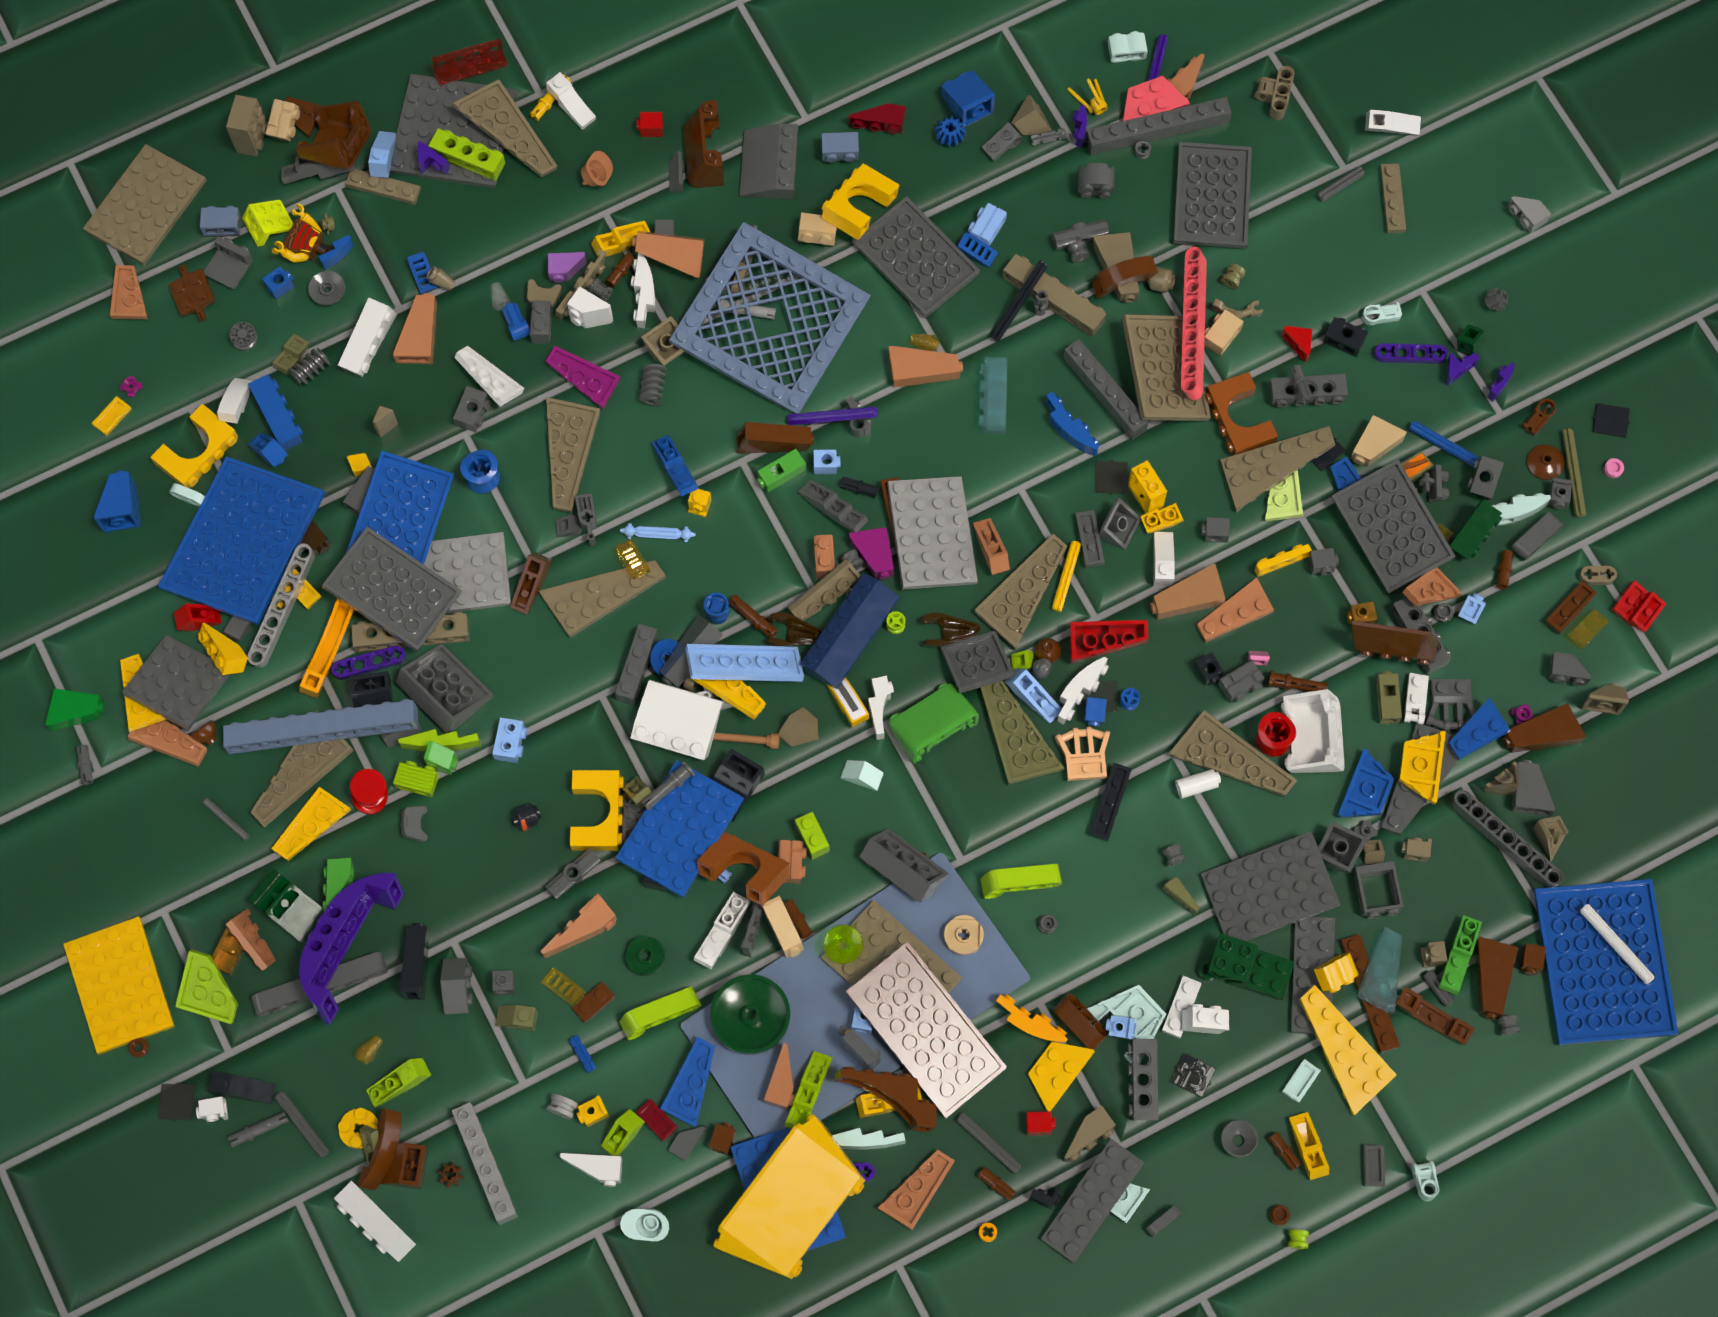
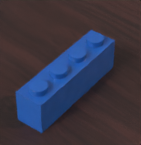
M269 374L248 383L278 444L284 451L302 443L300 435H303L299 424L294 425L292 420L295 417L291 409H286L285 405L288 403L284 395L278 394L277 390L280 388L276 380H271Z

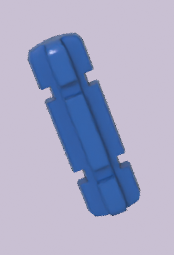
M578 1035L572 1037L569 1042L575 1048L574 1051L581 1063L584 1064L585 1070L588 1073L594 1071L596 1065L591 1060L592 1058L584 1044H581L580 1037Z

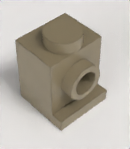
M1411 838L1407 842L1402 841L1401 853H1404L1403 859L1427 862L1430 859L1432 839L1428 838L1426 842L1420 838Z
M1444 941L1431 942L1426 947L1421 948L1424 968L1443 966L1447 962Z

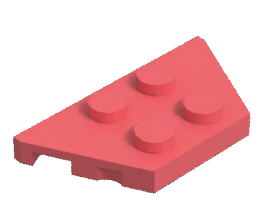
M1160 76L1128 88L1123 121L1190 105V102L1166 78Z

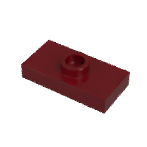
M651 1099L636 1112L663 1142L678 1129L673 1121Z

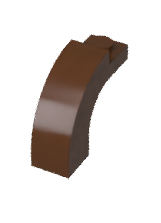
M1152 256L1132 258L1112 265L1098 273V278L1092 281V285L1097 299L1104 298L1120 286L1131 282L1149 280L1158 273Z

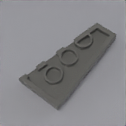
M754 901L751 908L753 913L751 919H748L746 925L747 932L745 938L743 937L740 947L743 950V956L747 957L752 956L764 914L762 905Z

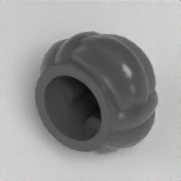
M1038 659L1033 663V675L1038 679H1045L1052 669V664L1048 659Z

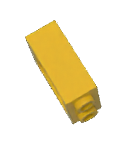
M1148 460L1132 468L1128 487L1145 514L1155 509L1160 510L1163 508L1167 490Z

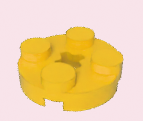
M364 1108L353 1109L343 1116L338 1125L340 1138L350 1148L364 1149L361 1134L354 1132L355 1126L363 1124L379 1132V1128H377L379 1121L372 1112Z

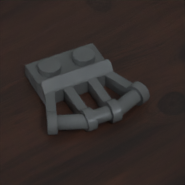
M1471 679L1431 680L1432 707L1425 725H1433L1444 731L1457 730L1459 732L1469 721H1463L1462 705L1466 706L1470 717L1476 713L1472 704ZM1438 705H1442L1443 721L1433 718ZM1448 705H1456V722H1450Z

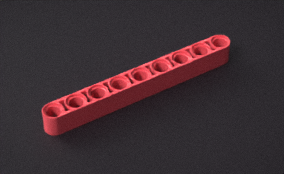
M1191 247L1185 253L1181 389L1190 400L1194 401L1198 400L1203 394L1207 269L1206 258L1198 247Z

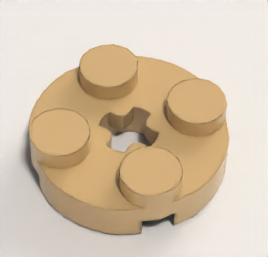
M968 915L956 916L946 925L944 931V940L948 949L958 955H970L977 952L984 938L981 924L975 918ZM963 930L966 931V934L970 935L966 940L958 937V934H961Z

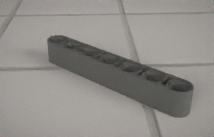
M1460 790L1456 792L1451 800V806L1459 815L1544 888L1558 887L1563 880V875L1557 867L1468 791ZM1457 798H1463L1466 804H1460ZM1472 811H1478L1481 817H1475ZM1487 824H1493L1496 830H1490ZM1502 837H1508L1511 843H1505ZM1522 849L1526 856H1520L1517 850ZM1533 862L1539 863L1541 869H1535L1533 867ZM1548 876H1554L1556 883L1550 882Z
M375 952L340 964L326 989H329L332 993L387 973L388 969L383 953ZM300 979L262 991L251 997L257 1017L266 1016L309 1001Z

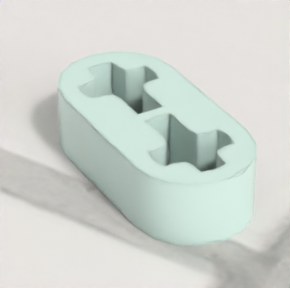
M176 483L173 484L169 491L174 497L200 507L205 498L201 493Z

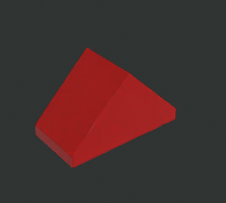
M1285 326L1281 336L1304 362L1308 361L1311 350L1312 329Z

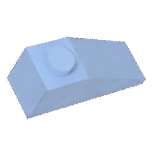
M379 131L371 148L368 161L370 176L389 177L396 133Z
M1016 668L1014 677L1004 681L1016 696L1046 722L1051 723L1061 712L1062 708L1026 669Z

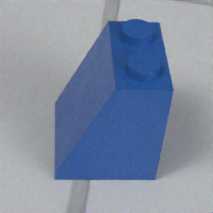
M973 70L968 73L964 72L958 78L948 80L941 86L943 99L956 119L960 118V123H964L965 127L994 113L995 94Z
M121 470L114 474H109L94 515V519L103 533L141 527L137 484L129 471Z

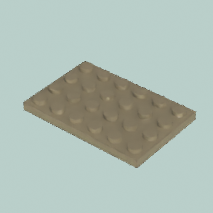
M145 144L83 227V230L133 260L145 265L207 180L199 173Z
M1124 315L1122 321L1141 420L1208 421L1211 415L1205 396L1204 380L1203 394L1198 400H1190L1181 389L1183 316Z
M875 900L821 956V959L852 986L908 941L948 993L962 980V977Z

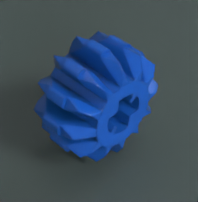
M953 116L950 119L944 117L943 121H939L935 128L937 140H941L942 145L947 143L948 147L951 144L957 147L958 142H962L966 135L965 124L960 123V118L954 120Z

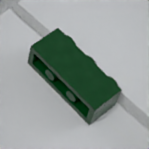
M1482 499L1449 546L1467 559L1470 557L1474 558L1480 550L1478 548L1479 544L1482 541L1485 543L1491 535L1489 531L1492 526L1496 527L1502 520L1500 516L1502 512Z

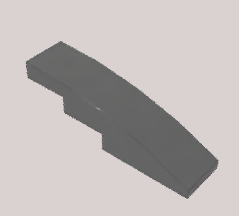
M811 479L798 491L799 495L814 507L854 533H857L868 522L864 514L854 510L850 503L838 498L836 492Z

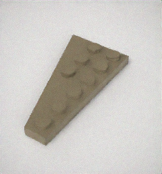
M1330 426L1220 459L1236 511L1238 512L1243 506L1256 500L1259 495L1265 491L1268 492L1290 477L1293 472L1306 466L1312 459L1318 458L1334 447L1335 442Z

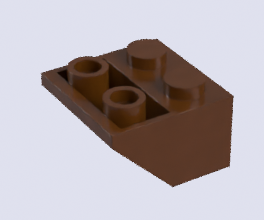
M398 1143L392 1164L381 1184L422 1190L429 1149L425 1145Z

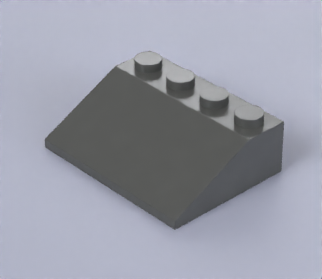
M775 124L744 130L740 197L794 200L799 135L798 124Z
M442 643L402 667L396 679V683L446 733H450L460 727L494 695Z

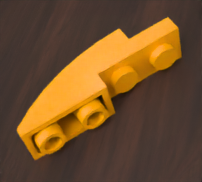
M1000 994L997 997L996 1001L1011 1012L1006 1020L1019 1029L1045 1040L1066 1042L1068 1040L1065 1037L1067 1033L1059 1026L1054 1028L1049 1023L1052 1020L1042 1013L1039 1016L1036 1013L1031 1019L1029 1018L1031 1013L1023 1007L1018 1009L1014 1005L1015 1000L1008 994L1005 996Z

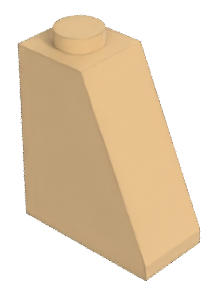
M1373 415L1350 459L1358 465L1368 467L1402 443L1407 432Z
M777 896L767 901L762 907L786 958L790 956L795 957L804 950V947L780 896Z

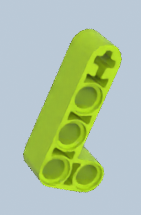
M1058 864L996 869L987 872L980 879L985 899L999 897L1004 892L1053 888L1062 885Z
M688 987L628 1011L620 1020V1024L627 1039L633 1040L641 1036L646 1029L699 1008L701 1003L693 987Z

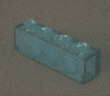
M985 357V362L981 364L980 375H984V381H980V392H984V397L980 398V409H983V415L979 416V426H983V433L1005 434L1007 358Z

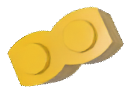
M1350 953L1340 954L1314 969L1322 991H1329L1330 993L1339 991L1341 985H1348L1354 982V978L1359 975Z

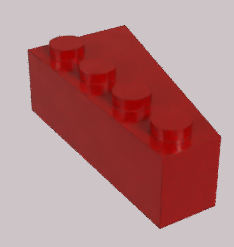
M1148 620L1070 622L1071 664L1147 643Z

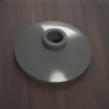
M320 272L309 283V295L313 301L320 305H332L343 297L345 282L336 272ZM327 289H331L330 292L325 293Z

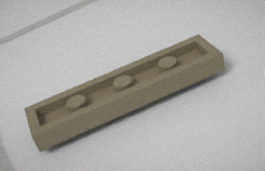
M1381 164L1380 173L1387 233H1405L1406 223L1399 164Z
M357 169L350 171L345 183L348 188L416 205L421 191V187L392 178L370 176L369 172Z

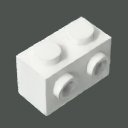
M1193 1004L1190 1008L1182 1011V1031L1220 1034L1229 1030V1010H1223L1220 1006L1203 1008L1201 1004Z

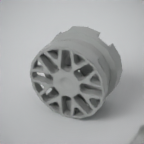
M552 1094L550 1098L552 1100L551 1105H548L546 1110L560 1117L572 1120L573 1111L577 1109L578 1103L564 1096Z

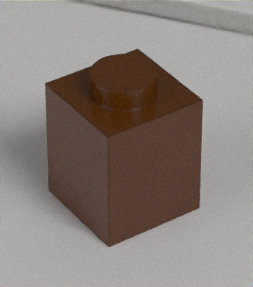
M1526 943L1522 947L1519 970L1525 971L1527 975L1535 976L1543 970L1546 947Z
M724 1122L721 1125L716 1123L709 1144V1150L729 1156L736 1136V1130L733 1129L734 1126Z

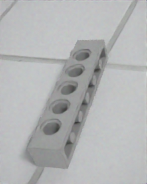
M467 1103L452 1110L496 1221L501 1225L517 1218L518 1214L473 1105Z

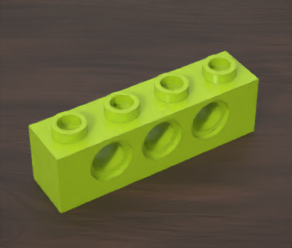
M438 128L428 147L448 162L494 181L497 180L505 165L504 155L500 151L488 149L481 143H473L468 138L456 136L449 130Z

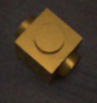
M1374 602L1351 605L1346 613L1347 621L1349 624L1351 623V626L1352 621L1376 624L1378 620Z

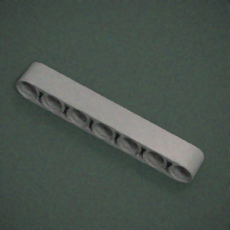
M300 544L296 547L247 656L248 661L256 668H263L268 664L313 564L315 552L307 544ZM304 550H309V555L306 558H301V553ZM301 567V573L293 575L294 569ZM292 584L294 586L293 590L286 593V587ZM280 602L286 603L283 610H278L277 608ZM273 619H277V626L271 628L270 622ZM270 637V642L267 645H262L263 638ZM257 654H262L261 661L255 663L254 657Z

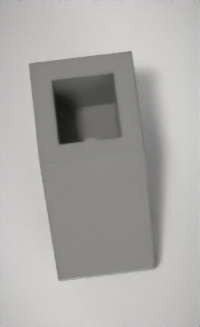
M1514 196L1508 204L1510 213L1520 220L1522 227L1530 233L1547 223L1551 216L1549 210L1540 200Z

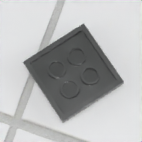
M995 630L941 647V652L959 694L1014 677V671Z

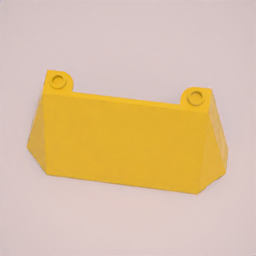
M813 1114L807 1117L806 1121L808 1122L803 1125L798 1123L792 1128L719 1225L718 1232L720 1233V1238H717L713 1245L722 1252L789 1279L800 1274L802 1271L801 1258L847 1196L859 1194L865 1182L863 1176L822 1121Z

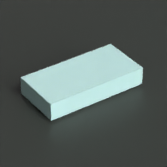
M1304 1059L1282 1093L1296 1103H1299L1321 1070Z

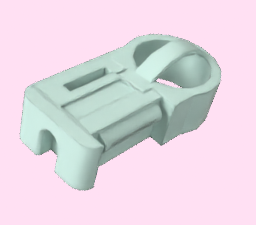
M1396 302V304L1381 307L1380 304L1369 305L1364 309L1362 319L1368 325L1399 321L1402 316L1400 304ZM1371 314H1378L1379 318L1371 320L1368 319L1366 316Z

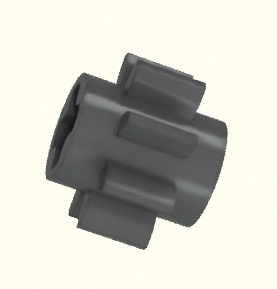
M1497 287L1488 290L1489 293L1485 297L1487 307L1493 310L1496 309L1497 312L1505 309V305L1508 303L1507 293L1504 290H1498Z

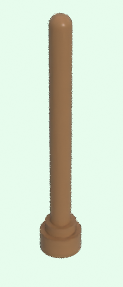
M715 733L713 740L766 744L770 749H778L780 734L771 733V735L764 737Z

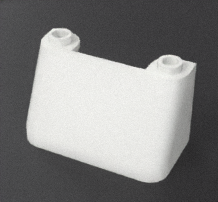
M1328 689L1283 696L1282 712L1286 714L1296 728V738L1291 744L1292 753L1288 754V757L1285 759L1286 769L1291 773L1344 771L1341 708L1337 696Z

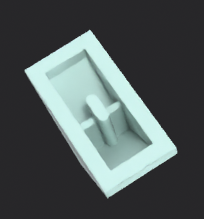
M847 760L841 779L877 791L884 773L866 761Z

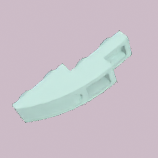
M1538 493L1533 496H1525L1520 494L1512 497L1509 504L1498 503L1492 505L1502 512L1500 515L1502 520L1497 526L1521 521L1534 515L1548 504L1551 499L1550 495Z

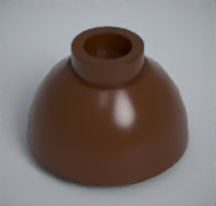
M1044 638L1036 644L1034 653L1037 659L1045 658L1052 664L1060 658L1061 647L1056 640Z
M210 720L191 734V737L199 743H206L207 746L217 740L215 737L217 729L214 721Z

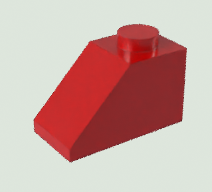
M186 603L174 612L177 630L196 631L201 629L202 623H206L211 627L222 623L218 610L202 604Z

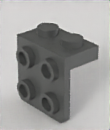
M218 236L214 241L218 250L205 268V275L230 289H236L253 263L250 250L245 246L241 245L239 247L235 245L229 238L223 239Z

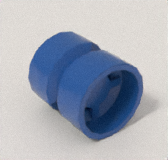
M712 593L704 600L705 616L710 623L719 625L727 621L730 614L729 603L723 594Z

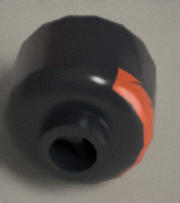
M526 803L513 810L511 821L515 828L518 827L521 831H527L539 825L541 814L536 805L533 806L531 803Z

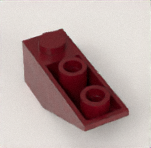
M887 103L850 114L849 126L856 129L866 128L872 131L902 134L906 106Z

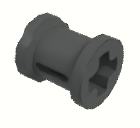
M597 278L592 282L588 291L596 294L601 300L606 302L612 295L613 288L605 286Z

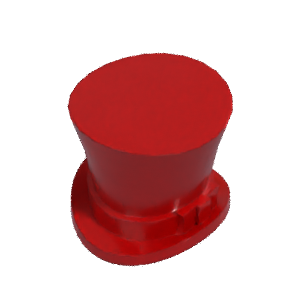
M1271 712L1266 714L1261 719L1256 733L1258 748L1264 754L1271 757L1285 754L1296 738L1295 725L1282 713Z
M363 769L353 776L350 790L351 800L355 808L368 815L380 812L388 801V789L382 774L374 769Z

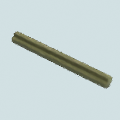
M1571 428L1562 431L1569 480H1573L1571 493L1575 516L1583 517L1586 516V508L1574 432Z

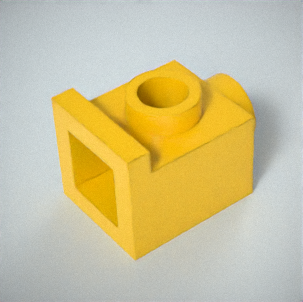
M700 489L691 492L688 499V513L706 517L712 501L711 492Z
M599 1095L578 1106L579 1112L576 1113L581 1124L585 1122L587 1127L609 1117ZM594 1108L595 1111L593 1114H588V1109Z

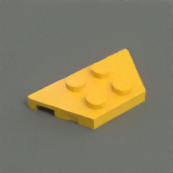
M1441 731L1431 736H1423L1417 740H1409L1403 745L1399 781L1432 804H1436L1438 798L1446 731Z
M1051 1042L1030 1070L1028 1076L1034 1084L1036 1092L1047 1112L1052 1111L1095 1053L1093 1049Z

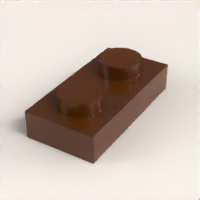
M601 982L575 1004L572 1009L586 1024L616 997Z

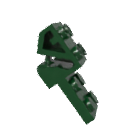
M274 868L248 898V900L304 945L308 941L309 934L314 931L319 917L324 913L321 906Z
M1220 933L1208 973L1218 979H1226L1229 985L1241 989L1247 988L1283 1000L1295 961L1258 950L1259 945Z

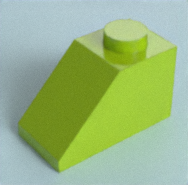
M629 1109L616 1120L601 1146L612 1156H619L638 1134L645 1121Z

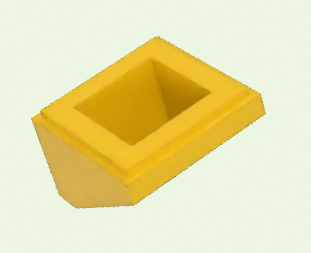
M366 453L347 456L355 477L362 475L368 466L371 467Z

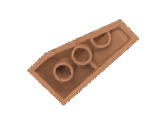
M599 894L579 911L580 915L577 919L570 920L566 924L567 926L563 934L561 932L558 933L541 950L544 958L597 936L605 930L609 931L615 926L616 915Z

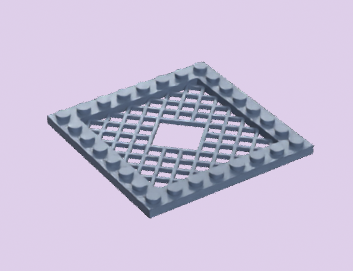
M743 222L669 339V343L788 412L797 414L803 409L871 295ZM757 254L759 263L749 264L747 256ZM760 254L769 259V261L762 262ZM743 258H745L746 266L738 267ZM773 263L775 272L766 274L763 265ZM776 264L780 265L786 270L778 271ZM760 266L762 275L753 276L751 268ZM748 269L750 277L740 279L738 271ZM735 272L737 280L729 282ZM789 273L791 281L781 283L779 275ZM792 273L802 279L794 280ZM776 275L778 284L769 286L767 277ZM764 278L766 287L756 289L754 280ZM751 281L753 289L744 291L742 283ZM805 282L807 290L797 292L795 284ZM808 282L818 288L810 289ZM739 284L741 292L731 294L729 286ZM792 285L794 293L785 295L783 286ZM726 287L728 295L720 296ZM780 288L782 296L772 298L770 289ZM767 290L769 299L760 300L758 292ZM820 291L823 300L813 301L811 293ZM824 291L833 297L826 299ZM754 293L756 301L747 303L745 295ZM808 294L810 302L801 304L799 296ZM742 296L744 304L735 306L733 297ZM796 297L798 305L788 307L786 298ZM729 298L731 307L722 309L720 300ZM783 299L792 332L757 339L748 307ZM836 300L839 309L829 311L827 302ZM717 301L719 310L711 311ZM824 303L826 312L817 313L815 305ZM811 306L813 314L804 316L802 308ZM745 308L747 316L738 318L736 309ZM799 309L801 317L792 319L790 310ZM733 310L735 319L725 321L723 312ZM720 313L722 322L713 324L710 315ZM838 313L835 320L832 321L831 314ZM827 315L829 324L820 325L818 317ZM706 317H708L709 325L701 326ZM815 318L817 326L808 328L806 320ZM749 320L751 328L741 330L739 322ZM802 321L804 329L795 331L793 322ZM736 322L738 331L729 333L726 324ZM723 325L726 334L716 336L714 327ZM830 327L825 336H823L822 329ZM711 328L713 337L703 339L701 330ZM818 330L820 339L811 340L809 332ZM752 332L754 340L745 342L743 333ZM806 333L808 341L799 343L797 334ZM740 335L742 343L732 345L730 336ZM793 335L795 344L786 346L784 337ZM727 337L729 346L719 348L717 339ZM781 338L783 347L773 349L771 340ZM714 340L716 346L709 343L708 341ZM768 341L770 350L761 351L759 343ZM820 342L819 346L814 352L812 344ZM756 344L758 352L748 354L746 346ZM809 345L811 353L802 355L800 346ZM743 347L745 355L735 357L733 349ZM797 347L799 356L789 358L787 349ZM730 349L731 355L725 352V350ZM784 350L786 359L777 361L775 352ZM771 353L774 362L764 364L762 355ZM759 356L761 365L751 366L749 358ZM811 357V359L805 367L803 359ZM746 359V360H747V364L744 363V362H742V361H740V360ZM800 360L802 368L793 370L791 361ZM787 362L790 371L780 373L778 364ZM775 365L777 374L768 376L765 367ZM762 368L763 373L759 372L756 369ZM802 372L801 375H800V377L798 378V380H797V382H796V379H795V375H794V374H795V373ZM791 374L793 383L784 385L781 376ZM777 377H778L780 383H778L777 381L773 380L772 378H777Z

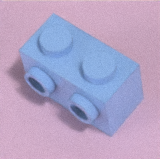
M500 717L493 749L495 760L518 763V758H521L523 754L522 739H526L527 728H525L523 721Z

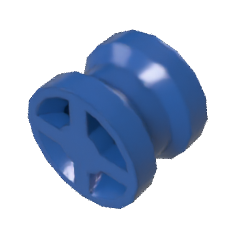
M1127 688L1122 692L1120 705L1123 709L1131 711L1139 705L1140 694L1136 689Z

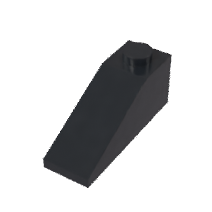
M213 1071L208 1091L214 1096L272 1104L276 1084Z

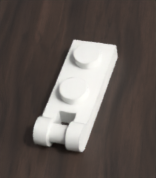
M1409 673L1404 722L1410 723V721H1413L1420 725L1424 724L1429 676Z

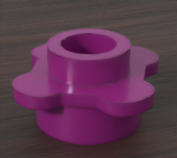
M133 376L126 378L120 385L121 391H125L129 397H134L135 393L143 387L142 383L137 382Z
M1526 704L1518 709L1514 708L1511 712L1516 718L1517 725L1534 718L1530 707Z

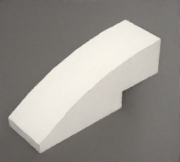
M238 378L232 380L224 393L217 411L219 421L238 424L240 414L244 413L251 392L248 383L252 382L251 380Z

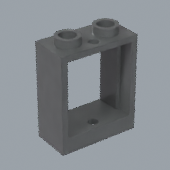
M1394 861L1354 868L1353 877L1362 917L1368 916V919L1379 917V914L1387 913V916L1399 914V911L1404 906ZM1388 874L1394 905L1368 909L1361 878Z

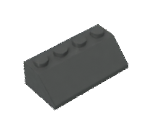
M889 828L870 838L860 855V858L867 865L875 868L883 877L891 880L899 889L904 890L912 899L920 903L930 898L949 875L948 872Z

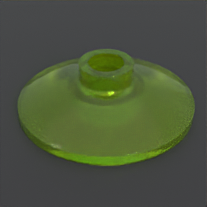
M835 926L825 936V953L835 963H852L862 953L863 938L859 931L852 926ZM846 943L847 948L841 949L840 944Z

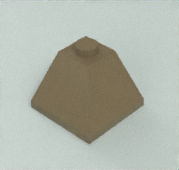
M1610 683L1589 694L1581 705V710L1620 715L1629 701L1626 687Z

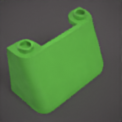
M946 682L938 687V691L903 713H896L891 716L888 727L913 764L922 759L921 755L925 751L926 753L930 752V748L960 729L963 731L966 729V725L969 728L977 725L979 714L961 693L959 694L958 689L952 683L948 684Z

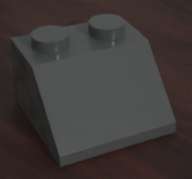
M1332 821L1318 847L1325 866L1331 870L1350 873L1368 838Z

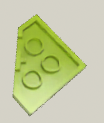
M191 949L188 953L175 1007L232 1024L234 1023L238 1002L211 955Z

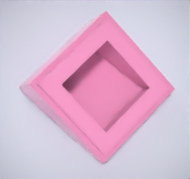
M1248 652V662L1253 660L1255 665H1268L1270 659L1268 652Z

